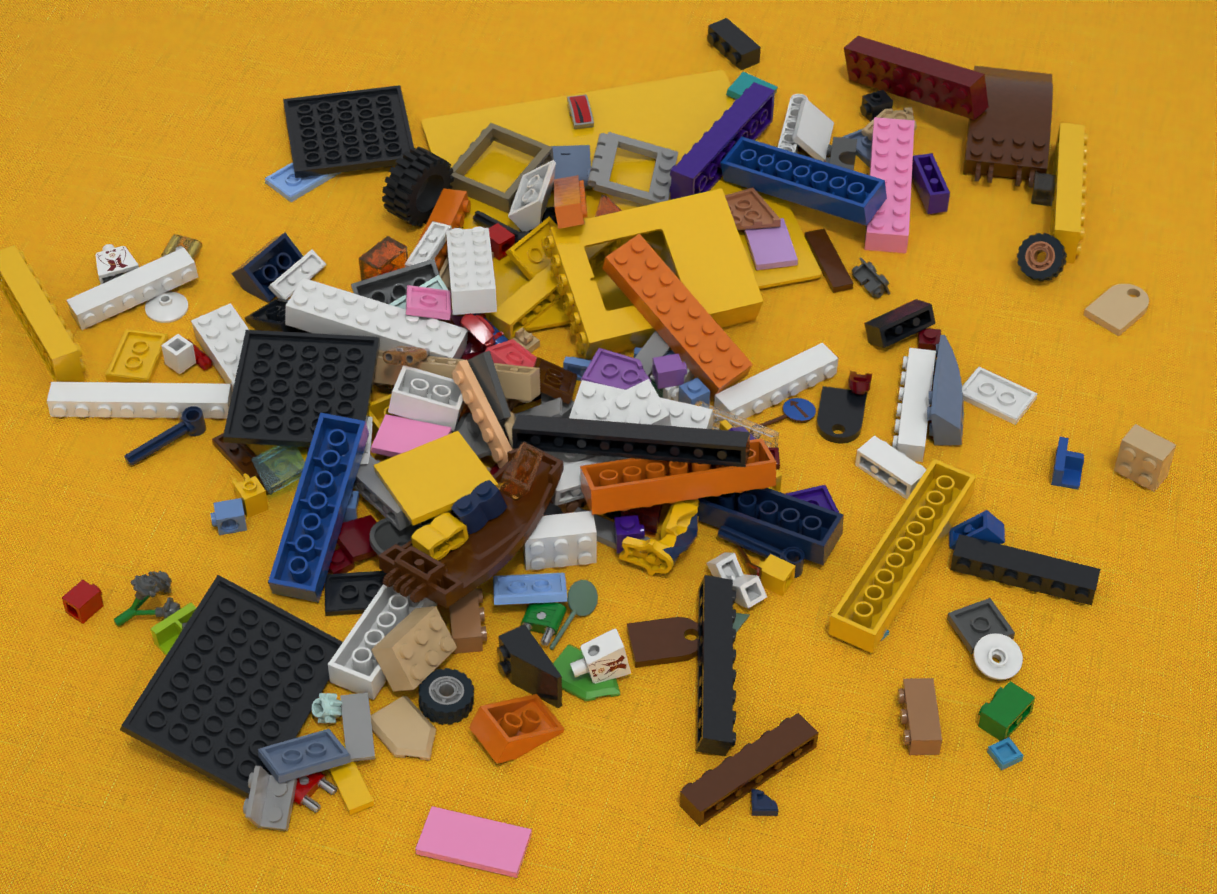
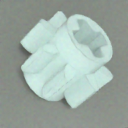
M319 693V698L313 701L312 714L318 717V723H336V718L342 715V702L337 699V694Z

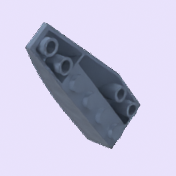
M940 335V342L936 344L937 359H935L933 391H929V404H932V406L927 407L928 421L932 420V423H929V435L934 437V445H962L964 422L962 381L954 352L946 336Z

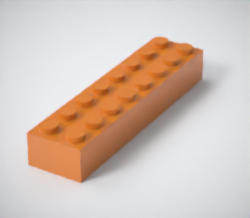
M640 234L605 257L602 269L675 354L679 353L681 361L685 362L691 373L696 378L698 377L710 390V395L714 399L715 394L732 387L749 374L753 364Z
M763 438L750 440V453L746 467L636 458L580 466L581 491L592 515H603L613 511H628L632 508L652 507L653 505L664 503L673 504L677 501L697 500L709 496L718 497L722 494L742 493L747 490L766 489L776 486V460Z

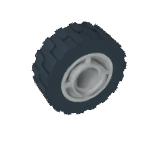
M450 668L437 669L429 674L419 686V708L423 715L432 722H438V724L442 725L458 723L463 718L468 717L469 712L473 709L474 685H472L471 679H468L466 674L459 672V670H451Z

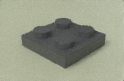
M991 598L949 612L947 615L948 622L971 654L974 653L977 642L988 634H1003L1014 639L1015 632Z

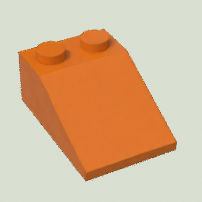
M537 694L482 705L469 726L470 730L496 763L517 759L560 735L565 730Z

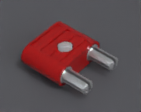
M322 772L296 778L297 785L294 802L300 806L304 804L316 813L320 810L321 805L310 797L319 787L334 795L337 787L327 781L326 775Z

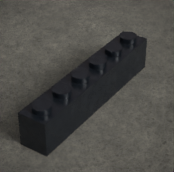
M959 534L950 570L1088 605L1093 603L1101 570Z

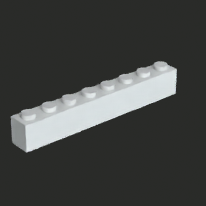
M51 382L47 405L51 417L180 418L186 408L197 406L201 408L204 418L227 419L232 389L231 384Z

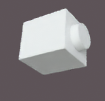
M177 334L161 345L165 364L178 374L183 373L196 363L193 344L181 335Z

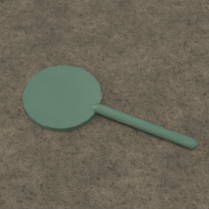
M588 580L576 581L570 587L567 601L572 612L551 643V650L555 648L575 615L586 616L595 609L598 594L595 586Z

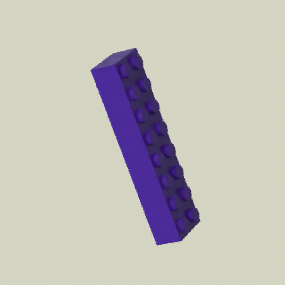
M754 82L749 88L744 90L740 98L736 99L728 110H725L723 116L714 122L708 132L706 131L702 138L692 146V149L683 155L681 161L672 167L670 171L671 186L669 189L671 200L707 192L714 187L723 177L721 161L741 136L756 140L773 122L775 90Z

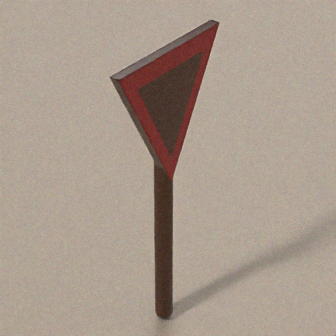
M735 545L746 562L749 574L759 576L761 581L762 568L751 563L743 548Z

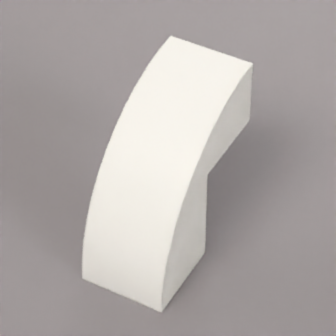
M724 552L706 563L714 577L733 580V590H736L735 602L740 606L750 608L767 598L759 576L743 574L735 553Z

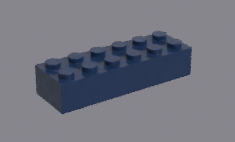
M769 488L698 499L699 521L718 528L723 525L728 526L782 551L788 547H798L803 550L804 559L820 565H824L843 534L844 514Z

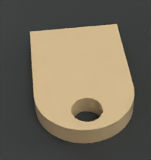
M1117 284L1091 303L1084 310V316L1115 335L1120 336L1146 313L1149 297L1138 286Z

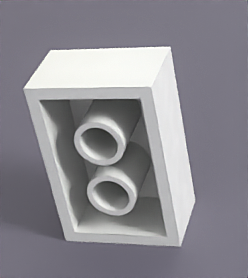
M403 365L392 391L388 413L417 421L451 427L452 431H455L465 402L458 385L455 384L453 379Z
M591 511L542 516L536 529L522 546L526 571L597 563V531L594 515L591 514Z

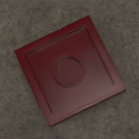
M372 515L342 523L337 544L351 563L378 555L372 549L369 542L371 528L377 523Z

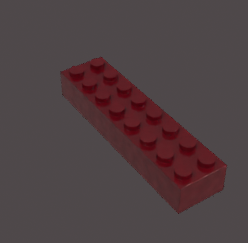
M857 36L844 47L850 81L878 90H884L885 92L975 120L989 108L985 74L861 36Z

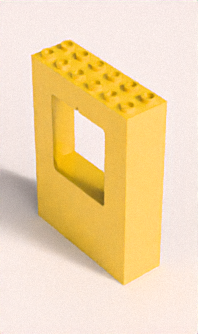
M722 188L584 219L583 225L558 229V225L550 227L549 235L546 236L547 244L544 246L546 258L551 260V273L553 277L557 278V291L559 296H563L565 302L563 303L566 316L569 315L570 330L572 335H576L577 351L579 354H582L583 359H593L598 348L615 353L633 350L635 347L641 348L655 332V329L634 305L611 311L605 309L595 280L591 281L594 279V275L585 251L586 247L634 237L638 234L642 235L655 231L663 233L679 280L721 328L756 320L764 301Z

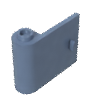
M590 145L550 146L553 148V158L556 162L554 179L578 175L579 181H584L585 189H592L587 184L591 170Z

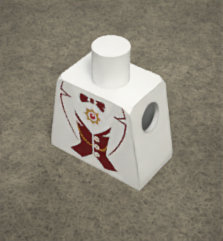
M107 244L102 248L101 252L96 253L100 285L139 268L138 263L125 246L115 248L112 244Z
M616 628L582 644L580 649L583 659L570 663L574 677L589 673L592 682L595 684L631 674L626 651Z

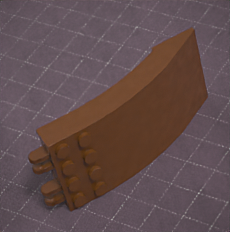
M974 66V71L985 74L989 108L975 120L969 119L963 175L975 173L974 181L979 182L981 174L987 175V183H992L993 176L1016 178L1015 186H1020L1022 179H1028L1027 184L1030 188H1033L1034 180L1044 184L1048 167L1051 132L1052 74Z

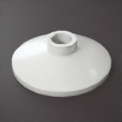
M171 291L148 300L145 305V312L148 318L159 323L177 321L188 311L187 299L182 294Z
M988 634L982 637L974 648L973 657L975 664L989 678L995 680L1010 679L1018 673L1022 666L1023 657L1019 646L1014 640L1003 634ZM992 658H997L999 663L995 662Z

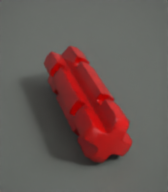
M193 344L196 364L203 370H208L213 365L212 360Z

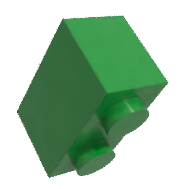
M1010 681L1004 688L1000 687L996 691L990 703L986 702L981 707L978 713L980 715L978 727L999 741L1008 738L1032 713L1035 697Z

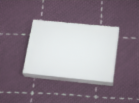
M806 98L801 102L792 140L814 159L825 161L834 122Z
M978 367L962 386L964 401L1014 425L1018 423L1034 403L1038 394L981 367Z

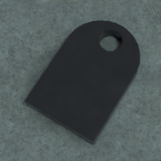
M823 386L817 417L818 433L825 440L839 444L849 443L858 438L862 430L867 392L865 394H855L852 390ZM839 430V431H842L843 433H842V434H836V433H834L833 431Z

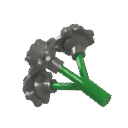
M160 570L158 572L150 571L148 573L149 576L146 574L135 576L134 580L131 581V585L137 591L135 594L136 598L130 608L114 618L117 626L120 627L135 615H156V617L166 619L181 609L179 603L174 602L173 598L168 597L167 603L163 607H156L155 610H137L150 596L155 597L159 591L165 594L172 592L170 588L172 580L167 573Z

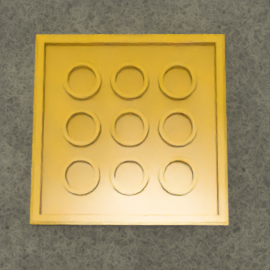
M459 431L373 465L374 471L413 526L452 510L451 507L457 500L471 494L479 484L490 480L499 489L496 480Z

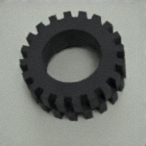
M417 147V149L411 148L410 153L404 152L403 158H398L395 161L397 164L395 168L391 167L389 170L391 175L385 179L387 186L383 187L382 192L386 195L382 197V201L385 203L384 207L389 213L413 226H423V223L427 224L443 188L452 189L453 186L450 183L454 182V177L451 174L454 172L451 164L445 159L424 148Z

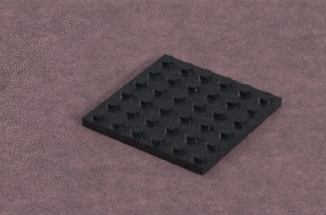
M400 85L283 99L295 178L396 166L395 161L398 158L402 159L404 152L410 153V149L414 148Z
M246 330L223 435L224 443L310 447L320 413L363 420L367 424L380 337Z

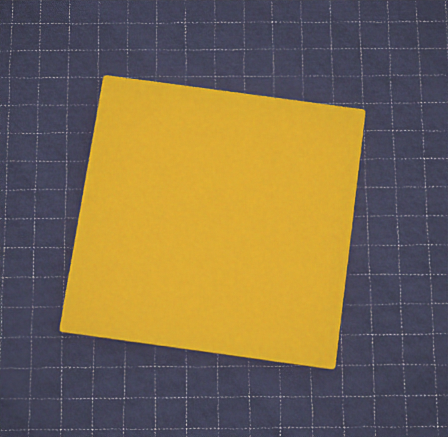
M717 70L426 118L421 120V125L430 152L445 159L451 164V167L490 123L548 146L590 145L591 166L599 134H608V132L677 151V165L683 155L687 154L692 149V146L702 138L703 134L711 129L714 122L723 116L725 110H728L736 99L726 95L731 83L725 71ZM587 95L594 127L574 129L567 97ZM493 141L464 176L505 193L535 157ZM617 148L609 181L649 192L656 159ZM722 177L710 191L722 188L724 195H728L749 188L724 181ZM592 187V189H585L588 217L584 219L646 205L598 192ZM551 191L546 207H554V191ZM757 191L780 219L784 218L798 259V265L756 270L744 231L738 230L759 289L820 278L821 270L787 200ZM468 197V200L471 201V209L466 214L464 224L460 227L461 229L486 228L473 221L475 212L480 211L519 232V227L508 217L509 213ZM664 242L660 258L677 276L666 242ZM508 255L501 260L494 257L493 269L498 307L530 280ZM603 264L593 271L594 279L591 281H596L607 311L633 305L602 269ZM563 297L524 330L528 332L570 324L569 315L566 316L563 303L565 302ZM484 313L486 315L485 318L490 322V313Z

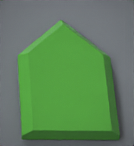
M571 644L567 645L553 663L562 676V689L584 701L596 700V697L610 695V697L620 695L616 678L595 684L592 682L589 673L574 677L570 663L583 659L581 649Z

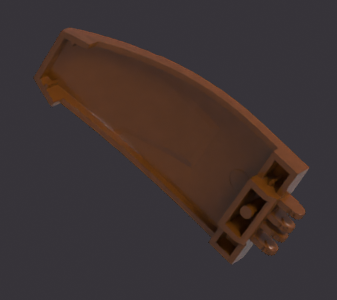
M530 444L508 451V462L493 475L507 505L506 510L498 517L488 520L486 525L479 531L468 534L469 538L462 546L450 550L439 561L413 547L412 540L403 546L393 545L378 555L380 569L387 573L383 579L384 585L387 587L393 586L394 591L404 597L410 595V600L414 603L427 598L446 608L476 589L501 570L522 548L536 529L564 470L563 461ZM451 511L450 514L456 518L454 512Z

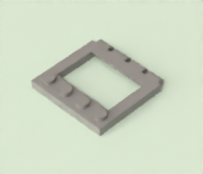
M608 132V134L600 133L587 184L594 187L595 191L644 205L668 201L671 186L670 171L676 165L678 152ZM617 148L656 159L649 192L609 181Z

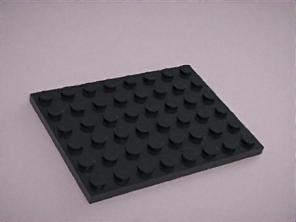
M217 575L121 725L120 731L243 797L249 798L251 788L248 787V779L250 773H254L255 766H261L268 774L272 775L258 757V749L296 738L312 710L313 701L319 698V693H322L330 679L328 663L343 642Z

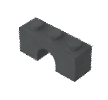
M833 137L832 145L828 144L826 162L854 171L857 139Z

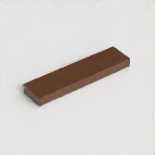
M819 229L805 232L804 237L832 292L853 289L854 283L826 230Z
M224 433L212 439V443L242 476L246 473L250 478L257 477L266 490V495L282 487V481L246 444L224 443Z

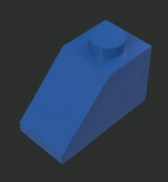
M988 510L954 526L949 532V544L953 550L955 549L959 534L997 544L1005 543L1004 524Z

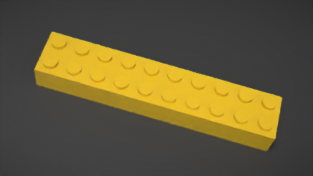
M936 459L932 460L831 614L829 635L873 654L972 497L976 480L975 475Z

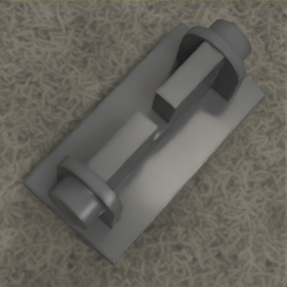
M859 258L862 264L852 269L853 277L861 285L865 284L864 288L873 297L880 298L884 291L890 295L891 293L887 287L889 282L882 274L879 276L871 262L866 263L862 258Z

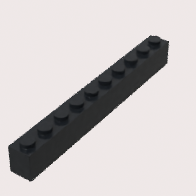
M518 414L512 427L513 449L530 444L542 451L737 467H746L750 453V432L520 414Z

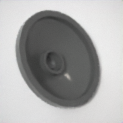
M385 518L378 521L371 528L369 542L372 549L380 555L395 544L403 546L411 540V536L417 529L429 524L421 522L414 526L411 524L399 530Z

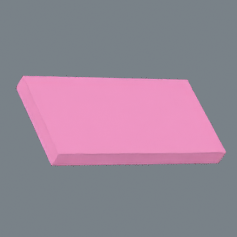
M432 806L415 851L417 855L517 878L532 836V829Z

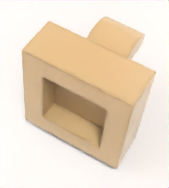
M523 327L515 332L516 337L513 339L530 353L540 347V340L534 337L532 333L525 331Z

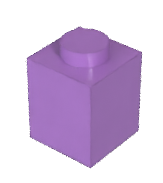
M679 353L653 358L652 375L657 388L661 389L684 384L687 366L685 362L681 361Z

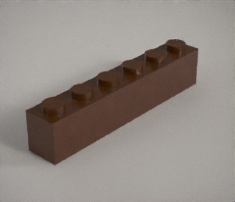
M799 713L791 718H785L779 726L771 731L764 732L758 740L752 744H746L740 752L725 758L719 766L713 770H707L695 782L686 784L680 791V807L700 827L750 793L751 789H756L817 747L818 731Z

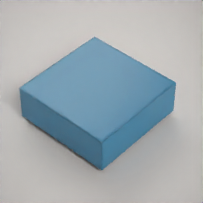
M1010 737L988 746L987 753L1000 770L1023 761L1024 755Z

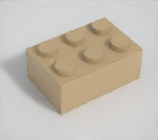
M432 606L415 608L371 650L392 690L404 691L414 690L457 646L437 607Z

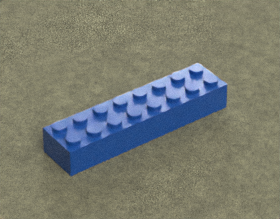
M742 136L721 161L724 181L746 188H754L756 191L866 226L887 199L885 180Z
M320 413L268 580L273 594L319 603L369 436L366 421Z

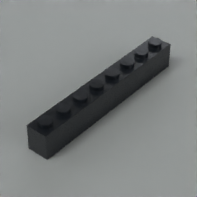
M704 575L698 588L696 751L726 756L730 747H734L736 742V732H733L736 720V711H733L736 699V690H733V684L736 679V670L733 669L736 658V649H733L736 638V629H733L736 618V610L733 609L736 590H733V580Z

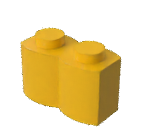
M448 512L437 516L430 525L417 529L411 536L413 547L438 561L444 558L450 550L462 546L469 538L467 526Z

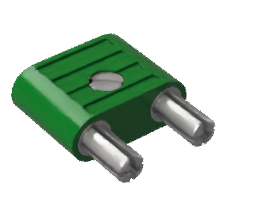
M555 602L529 603L521 621V626L525 624L529 631L544 633L541 644L548 646L552 635L557 634L567 609L564 605Z

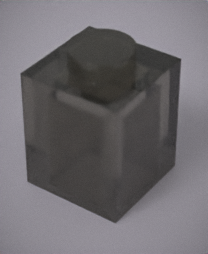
M1035 173L1031 204L1052 206L1056 175Z

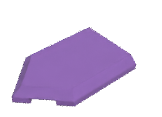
M598 348L581 381L584 380L627 390L647 379L650 380V378L646 375L639 359Z

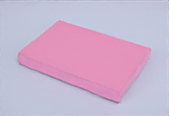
M386 414L372 443L371 453L394 457L451 434L452 429L447 426Z

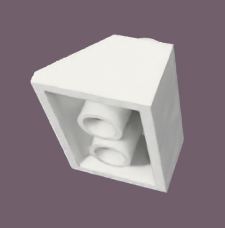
M554 160L524 174L521 178L508 217L522 232L533 230L542 223L541 220L546 211V205L554 185L556 167Z

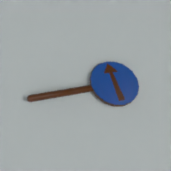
M802 398L789 399L783 405L784 415L752 427L751 431H757L786 418L795 422L810 421L816 414V408L808 400Z

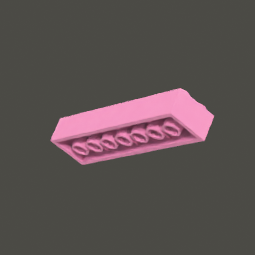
M874 117L869 175L885 180L887 199L866 226L864 250L896 253L907 252L915 120Z

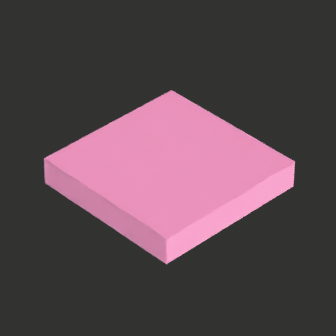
M407 285L406 315L450 320L451 291Z

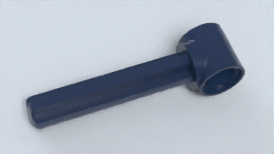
M197 406L186 408L182 413V417L179 418L180 423L127 453L124 456L126 462L129 465H134L186 433L189 436L203 434L206 430V423L201 408Z
M723 525L720 527L718 537L765 558H768L770 554L796 566L794 578L802 575L805 556L802 549L788 547L782 551L728 526Z

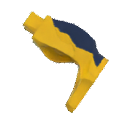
M699 500L677 501L672 504L662 525L661 540L657 541L650 538L645 541L627 536L622 541L624 550L619 554V559L644 567L650 576H653L655 573L665 574L670 572L678 556L697 540Z

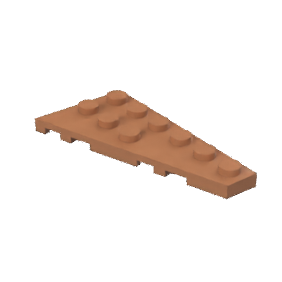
M754 188L725 195L737 230L781 227V219Z

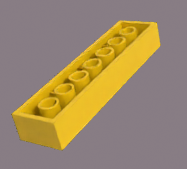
M1060 122L1054 152L1050 235L1058 239L1064 246L1067 254L1066 263L1074 264L1076 255H1080L1081 243L1079 242L1083 240L1085 229L1081 226L1084 225L1085 214L1082 212L1085 210L1086 200L1082 199L1085 198L1086 186L1083 185H1085L1087 173L1083 172L1086 171L1087 160L1085 159L1087 156L1088 134L1084 133L1085 125Z
M15 245L1 249L0 289L54 382H85L83 372H86L83 361L79 358L82 356V351L78 343H73L74 338L71 331L65 330V322L62 317H58L54 303H49V296L46 290L42 291L39 278H34L35 275L31 265H26L27 261L23 252H18Z

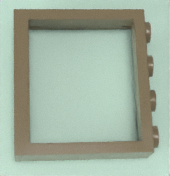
M490 123L451 167L454 172L451 174L454 177V182L450 183V185L453 186V190L467 191L468 197L509 213L522 176L554 160L553 148ZM493 141L535 157L505 193L464 176Z

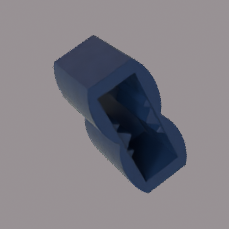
M488 480L479 484L471 494L457 500L451 509L456 518L467 526L468 534H473L483 528L488 520L501 515L506 510L507 505L499 489Z

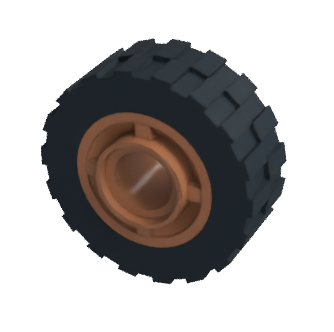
M1036 233V235H1030L1019 246L1017 262L1021 267V271L1028 277L1039 281H1049L1054 277L1056 278L1063 271V267L1066 265L1067 254L1064 246L1058 239L1046 233ZM1041 252H1046L1045 261L1038 262V255Z

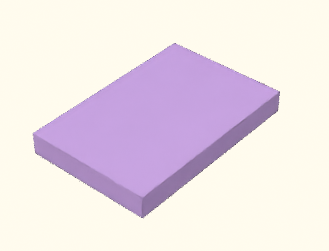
M781 218V227L743 230L756 270L798 265V259L784 218Z

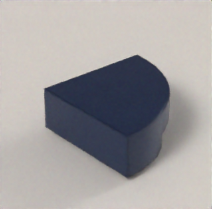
M751 789L752 816H778L776 802L765 795L763 791Z

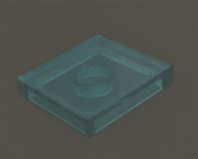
M274 446L251 459L269 495L298 480L301 477L305 460L298 447Z

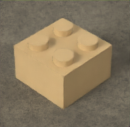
M1135 424L1121 441L1114 471L1155 492L1169 474L1176 444Z

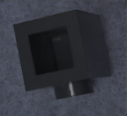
M884 90L862 96V105L860 106L861 113L871 122L884 109H892L893 100Z

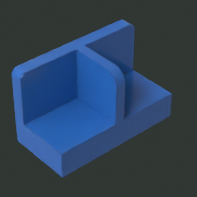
M1059 437L1051 485L1079 489L1084 454L1067 451L1069 438Z

